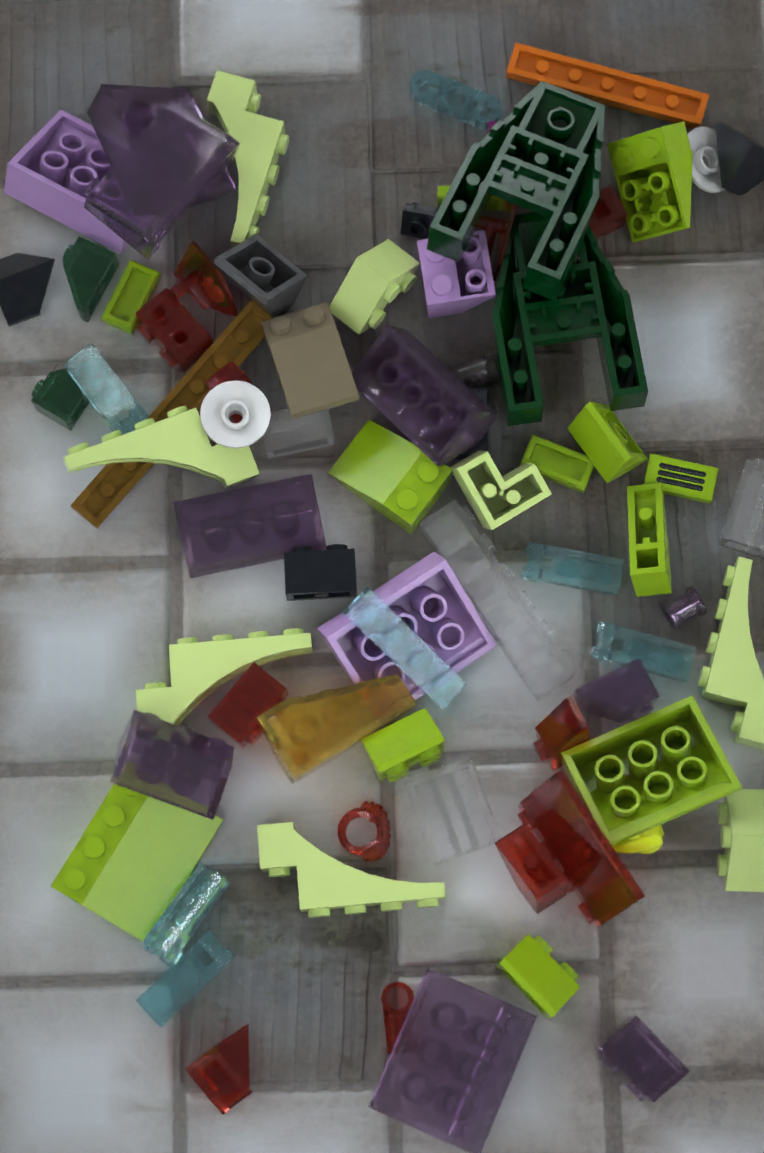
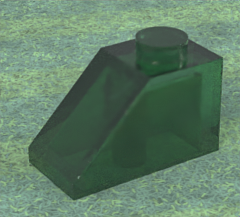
M79 236L74 245L70 244L67 247L62 262L64 263L63 267L76 308L81 319L88 323L117 271L119 262L114 252Z
M95 361L50 372L45 380L41 379L38 381L32 391L31 396L33 398L31 402L35 409L71 431L108 376L104 364Z

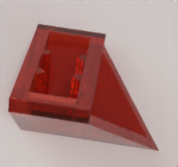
M248 1024L213 1046L185 1068L188 1075L222 1115L252 1093L249 1086Z

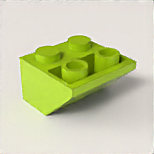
M423 708L362 738L361 744L380 782L388 779L389 783H393L406 777L409 774L408 770L410 767L420 763L423 768L441 759L440 754L444 751L445 739L427 709Z

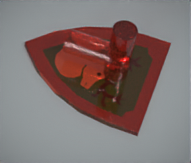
M507 201L503 219L482 215L476 227L485 230L489 256L492 253L496 232L499 233L493 268L494 282H496L505 255L516 210V205Z
M193 240L174 272L179 282L167 290L168 297L176 302L186 293H189L204 310L210 307L223 314L236 317L238 315L227 283L215 264Z

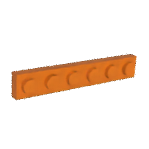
M516 42L506 71V78L534 86L544 81L601 104L671 123L684 121L686 127L693 129L701 126L710 95Z

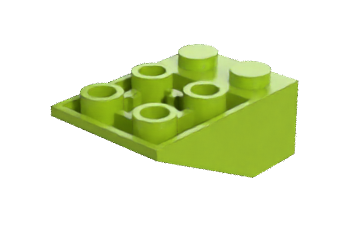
M684 121L607 143L632 243L690 228L693 154Z

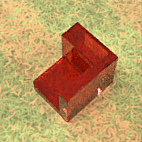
M611 185L600 190L599 201L589 223L597 239L623 227L627 217V212Z

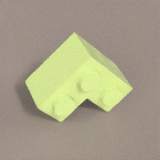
M385 240L356 258L329 306L331 313L359 335L369 328L376 329L386 316V312L383 310L387 303H391L401 291L403 293L408 292L415 283L417 277L414 273L420 262L391 240Z
M478 450L450 467L453 469V476L481 525L489 530L497 528L552 495L538 468L533 463H524L501 476L488 451Z
M740 789L725 796L724 803H718L717 823L723 825L721 826L720 843L721 848H724V854H718L717 875L723 876L725 891L764 892V790Z

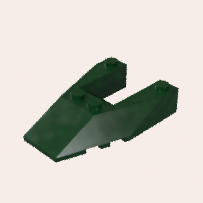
M541 81L514 106L513 111L504 120H499L490 128V132L479 143L475 142L470 147L429 227L427 250L459 262L492 195L551 218L527 266L523 288L556 301L599 201L605 105Z
M536 212L513 215L508 236L510 216L492 313L507 426L542 421L544 404L533 347L597 338L610 411L644 407L648 395V387L630 295L622 287L615 275L614 267L605 258L598 246V240L590 226L588 225L556 301H553L523 288L527 266L551 218Z

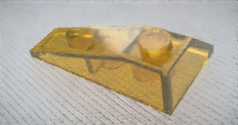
M395 674L359 682L351 686L323 690L319 693L302 697L288 698L259 715L257 720L275 758L290 782L294 784L359 743L362 738L373 734L410 710L417 703L400 676Z

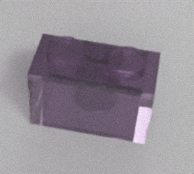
M637 658L574 690L569 702L572 708L622 723L628 719L632 722L650 714L655 709L653 705L660 696L640 658Z
M636 1015L628 1017L598 1047L603 1053L599 1059L612 1073L616 1074L620 1070L626 1076L629 1082L625 1086L641 1102L645 1098L650 1102H655L689 1072V1069Z

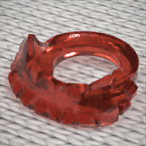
M364 801L360 808L348 811L341 818L337 831L339 842L343 848L354 855H360L365 862L382 859L388 851L387 848L390 846L389 840L391 839L389 832L391 830L389 826L390 821L387 819L386 811H383L381 805L378 803L375 805L372 801L370 803ZM356 818H365L371 823L376 824V838L364 846H354L347 839V826Z

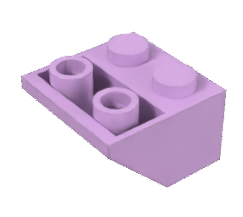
M485 230L474 231L459 262L427 250L428 239L417 240L428 319L460 314L496 297Z

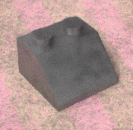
M257 234L217 256L213 262L226 279L273 317L294 304L307 278L304 272Z

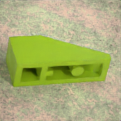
M662 482L627 486L630 577L636 596L672 593L671 564Z

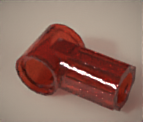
M403 981L390 982L384 988L381 996L387 1056L419 1053L413 990ZM401 987L408 993L409 999L404 1007L394 1008L388 1003L387 995L392 988Z

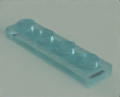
M366 587L342 612L442 710L467 685L369 587Z

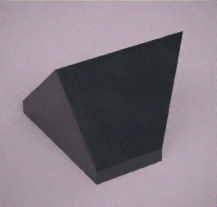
M723 122L716 123L721 187L738 196L746 194L764 180V146Z
M15 253L0 259V307L9 327L41 315L40 311L54 265V258Z

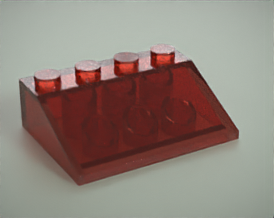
M562 770L551 776L519 803L518 807L521 812L517 816L528 832L535 831L541 840L537 847L548 863L554 860L561 873L557 877L568 893L574 891L582 902L577 907L588 924L595 922L597 927H600L645 897Z

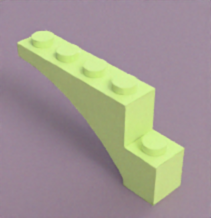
M217 70L207 98L209 114L216 116L221 123L231 144L237 164L239 198L236 221L230 240L233 248L253 235H259V227L256 224L259 215L264 216L266 214L269 204V196L266 194L269 185H275L277 181L279 166L276 163L279 154L285 155L289 135L285 133L284 121L256 114L260 106L261 95L257 94L255 80Z
M186 405L167 412L168 418L156 423L154 418L138 422L134 425L135 430L123 435L121 430L108 433L101 437L102 443L89 447L88 442L71 447L68 449L70 455L64 456L63 460L68 474L112 463L146 462L166 464L210 477L222 483L224 489L256 478L260 473L249 446L227 448L217 443L215 446H211L209 438L202 427L197 408L188 410Z
M738 557L734 566H727L724 575L723 585L727 586L728 590L726 598H720L717 604L714 619H718L720 622L717 633L711 632L706 652L711 653L709 666H702L698 686L703 687L702 698L742 708L741 712L736 710L731 725V731L736 732L735 743L764 750V678L755 656L748 616V589L753 560Z
M294 628L284 630L283 635L269 636V632L258 631L248 633V638L234 639V636L230 634L213 636V641L199 642L198 638L194 637L178 639L177 644L169 645L171 687H166V683L154 682L145 684V689L136 690L138 733L142 737L177 735V727L202 700L220 686L240 674L265 663L290 656L313 653L311 633H304V629Z
M293 822L257 825L260 869L262 872L269 871V877L290 876V869H297L301 912L308 911L309 918L330 916V909L344 908L345 914L366 913V906L380 905L381 911H396L403 909L402 903L417 902V908L438 907V900L446 898L444 882L417 883L392 880L371 875L345 865L323 853L295 831Z

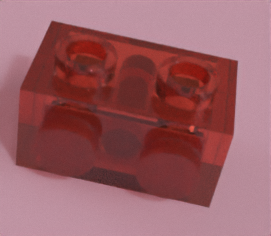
M167 287L135 313L139 323L136 329L149 344L154 341L161 348L158 353L170 368L176 365L182 373L195 364L213 344L212 338Z
M253 662L207 717L211 723L241 748H244L247 743L254 745L266 730L263 724L271 715L276 718L281 714L289 703L285 699L289 694L282 684Z

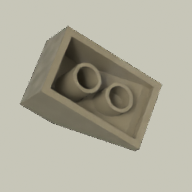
M327 302L261 322L269 353L293 420L360 399Z

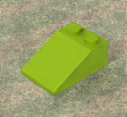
M368 420L327 474L409 534H412L452 481L453 469L423 448Z

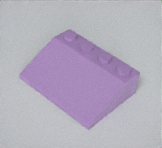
M60 110L7 163L4 193L121 254L139 234L174 177L176 169Z
M432 552L317 628L379 723H382L497 646L448 562L436 552Z

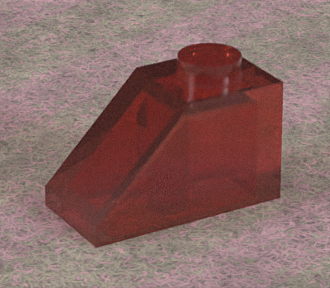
M572 695L565 698L535 727L537 741L533 742V746L541 762L548 760L552 770L563 766L561 752L590 740L589 726Z
M525 823L495 842V846L515 885L536 914H539L567 895L566 877Z

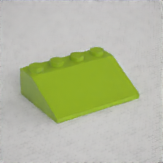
M693 695L561 752L563 769L607 848L742 789L737 776Z
M127 761L51 884V887L149 945L224 820L158 778Z

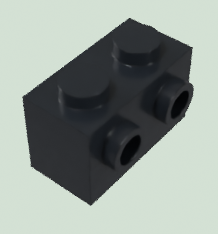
M345 544L328 545L326 547L327 550L313 551L310 546H297L291 548V552H284L285 593L287 601L357 597L355 548L348 549V546Z

